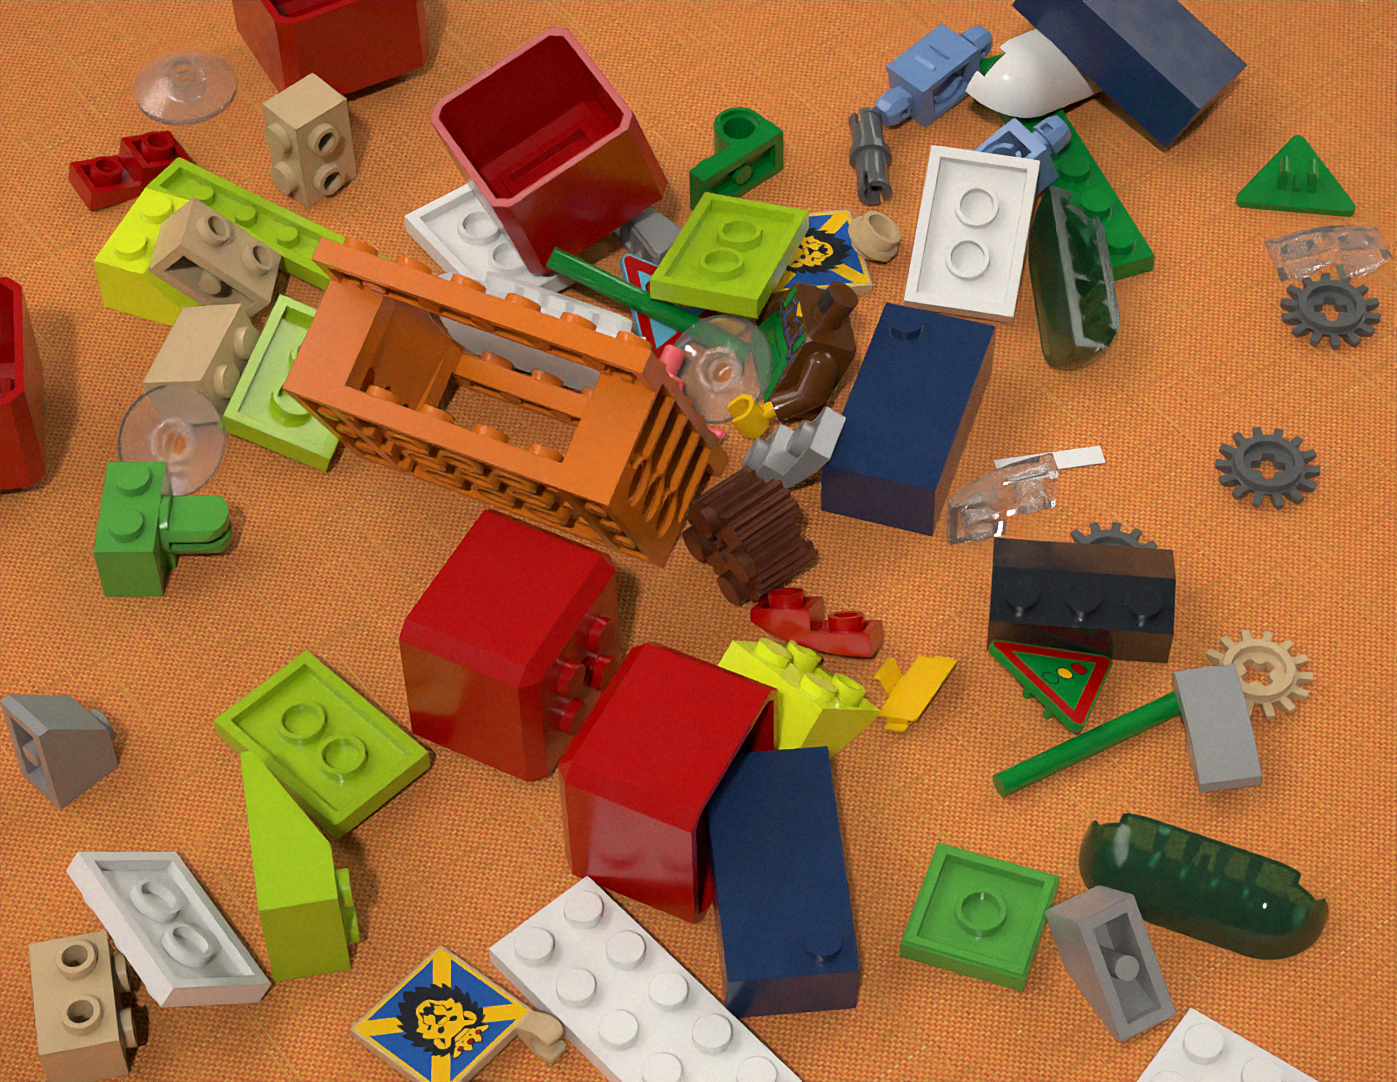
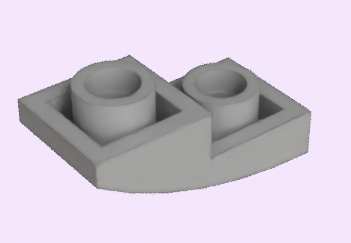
M826 406L811 424L803 420L795 431L780 423L765 441L759 437L753 441L742 460L741 467L743 468L748 465L756 471L759 480L763 478L765 483L774 478L777 481L781 480L785 489L794 486L817 472L830 460L846 417Z
M1227 664L1174 671L1173 690L1187 731L1186 750L1199 792L1204 793L1262 785V773L1254 733L1235 665Z

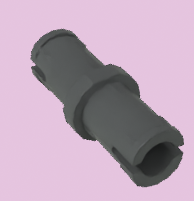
M865 107L859 109L860 122L856 112L849 117V127L852 136V146L849 149V163L856 170L857 196L859 200L866 205L872 206L881 203L880 190L885 201L892 195L888 175V166L891 163V150L884 142L881 113L875 108Z

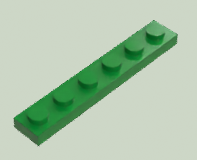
M1005 54L982 59L980 61V73L985 77L995 63ZM1062 108L1039 117H1015L1031 133L1034 132V126L1044 119L1055 115L1061 118L1069 127L1072 134L1069 142L1056 155L1050 154L1059 178L1046 187L1045 191L1102 284L1153 271L1154 253ZM997 112L1004 124H1007L1014 118V116Z

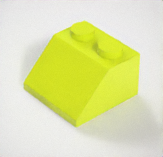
M147 188L144 189L93 260L104 307L173 327L183 307L202 306L149 271L161 223L189 200Z

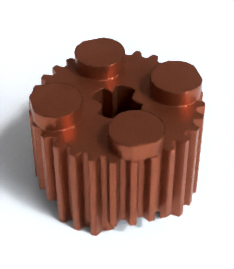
M748 465L692 500L691 504L688 505L690 509L687 511V514L690 516L688 522L692 526L682 532L685 545L691 555L698 561H703L707 558V563L714 568V573L719 575L717 581L721 592L730 603L736 606L749 600L752 602L758 601L767 595L768 591L776 589L816 560L817 551L813 546L812 540L805 543V540L800 536L801 529L795 524V517L801 514L798 501L791 497L790 490L783 487L781 480L777 481L773 478L765 483L763 478L759 480L756 471Z

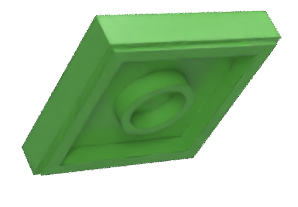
M938 842L900 943V957L1024 992L1048 923L1044 911L1052 908L1059 890L1060 876Z

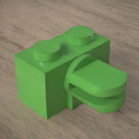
M166 461L108 462L93 551L105 597L164 596L167 569L176 568L178 554L221 553L230 545L233 538V529L228 504L223 497L174 496Z

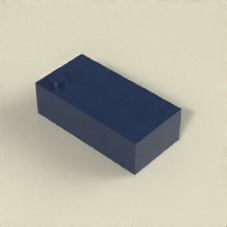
M1015 0L1012 4L1022 16L1165 148H1168L1213 106L1247 66L1241 58L1178 0Z
M886 302L842 412V415L846 417L830 460L822 467L821 511L933 537L992 373L995 326Z
M828 746L737 753L703 809L725 1008L736 1018L856 1008L860 969Z

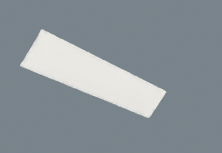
M1100 446L994 460L999 477L1106 463Z

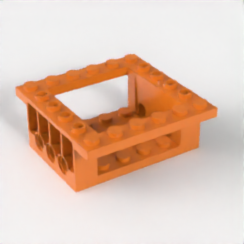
M323 237L320 238L311 259L331 280L284 383L283 390L357 457L664 568L689 509L688 505L693 500L703 473L720 478L729 457L717 442V435L704 424L705 418L696 413L691 406L693 401L683 395L679 389L680 383L670 377L665 370L667 365L652 352L653 345L650 342L625 331H618L616 338L595 331L597 326L588 319L570 312H562L560 319L541 313L540 305L518 294L507 293L505 300L486 294L487 289L485 286L463 275L453 274L450 281L431 275L433 270L429 266L407 256L400 255L396 262L378 256L379 251L355 238L346 237L343 244ZM433 313L600 372L599 378L594 388L583 387L581 393L578 394L562 388L564 382L548 372L533 369L529 377L512 371L514 364L494 353L483 351L480 359L462 353L464 346L447 336L448 329L434 321L430 315ZM447 383L456 384L577 427L565 457L550 448L536 443H530L527 450L507 444L510 439L507 435L483 424H475L473 431L454 425L455 417L437 408Z

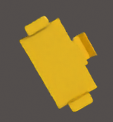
M918 656L907 673L902 675L895 659L887 657L869 682L871 683L874 679L879 680L886 696L889 697L877 716L886 717L888 722L884 729L905 732L910 725L908 721L916 722L958 660L941 656H934L933 658Z

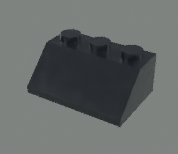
M994 537L987 651L992 640L997 639L1105 655L1111 660L1168 663L1174 636L1176 574L1173 550Z

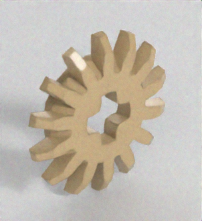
M1249 629L1240 630L1242 640L1240 642L1234 643L1227 635L1220 638V643L1225 650L1224 654L1212 648L1208 650L1206 657L1216 666L1235 665L1249 717L1253 712L1255 704L1260 705L1261 712L1267 720H1272L1276 716L1272 703L1283 712L1291 714L1296 710V706L1290 699L1307 700L1310 691L1299 687V685L1311 683L1313 681V672L1297 671L1308 663L1309 659L1305 654L1291 657L1289 651L1295 643L1289 639L1278 645L1275 642H1271L1273 632L1264 631L1262 639H1252ZM1251 666L1256 671H1262L1265 668L1269 670L1270 673L1267 680L1269 685L1263 686L1258 681L1251 682L1250 684L1244 681L1247 674L1246 667Z

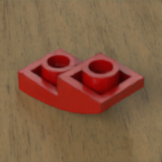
M169 130L151 131L141 135L122 137L119 155L98 156L94 159L70 162L68 180L91 211L139 197L145 187L178 157L189 162L192 161Z
M786 587L768 591V596L763 597L750 609L752 623L788 642L793 640L797 645L805 648L845 656L871 657L883 644L882 620H864V613L859 611L833 612L828 615V620H824L823 597L804 596V590L801 588Z

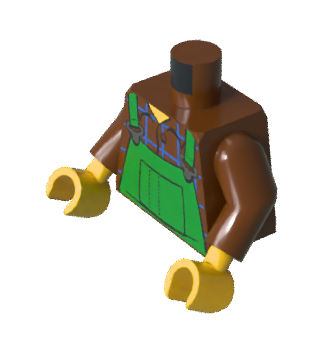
M832 282L824 290L812 284H793L785 291L772 293L757 319L746 316L733 317L725 312L717 311L724 316L714 318L712 322L736 336L742 334L748 328L751 320H756V323L751 328V336L764 404L759 405L751 395L743 394L735 397L727 406V411L734 418L732 424L743 436L752 439L760 437L767 430L770 419L775 417L778 418L779 422L794 416L813 421L820 414L855 357L856 346L849 315L857 306L858 297L848 285L842 282Z

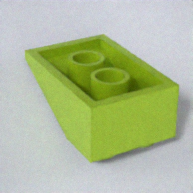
M253 750L240 752L258 910L274 982L351 970L348 944L360 942V935L348 868L335 870L331 844Z

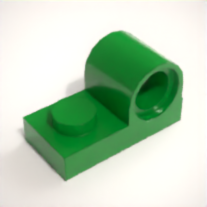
M729 108L716 116L713 123L714 155L703 159L694 168L689 170L690 209L692 211L695 209L705 192L740 198L783 170V130L749 108Z

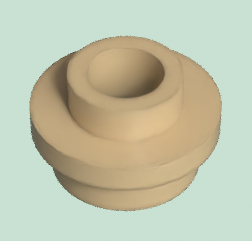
M868 211L864 216L854 218L848 227L852 246L861 257L870 261L886 262L891 260L897 253V243L901 239V233L897 225L886 215L878 211Z

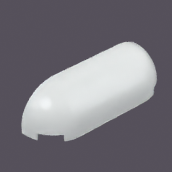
M1038 29L1016 36L1002 44L999 48L1005 55L995 63L985 77L977 71L966 89L970 96L984 106L1002 114L1021 118L1039 117L1103 91Z
M487 271L485 281L475 280L486 287V294L504 300L507 293L524 296L540 305L541 313L559 319L562 312L579 315L597 326L595 331L616 338L618 331L632 333L633 322L620 314L514 277ZM446 272L438 277L450 281L452 275L457 274V272ZM440 316L443 325L448 329V333L453 339L464 346L465 349L480 356L483 351L494 353L512 362L514 368L531 373L533 369L548 372L560 378L564 382L563 385L582 391L583 387L594 388L599 378L600 372Z

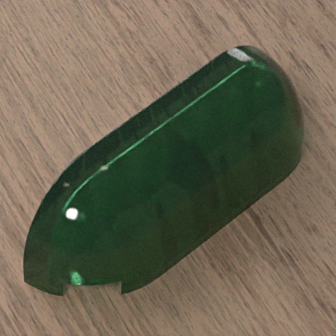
M1049 185L1041 198L1034 216L1029 239L1028 264L1043 357L1049 366L1069 368L1088 363L1107 349L1119 330L1120 313L1106 234L1100 219L1095 216L1090 220L1080 209L1068 202L1073 194L1059 187Z
M1123 813L1119 823L1114 822L1101 825L1094 820L1088 826L1080 846L1078 866L1081 878L1088 890L1101 885L1132 894L1135 897L1143 921L1250 958L1278 960L1292 957L1305 951L1320 937L1329 917V906L1326 899L1316 900L1313 895L1298 884L1302 874L1294 868L1279 861L1146 816Z

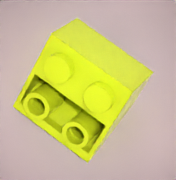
M760 638L758 642L732 640L718 664L719 667L778 689V750L828 746L829 759H831L871 725L881 711L863 698L866 693L863 686L843 674L835 673L833 675L819 664L821 656L815 650L797 645L793 640H790L788 644L776 643L767 638Z

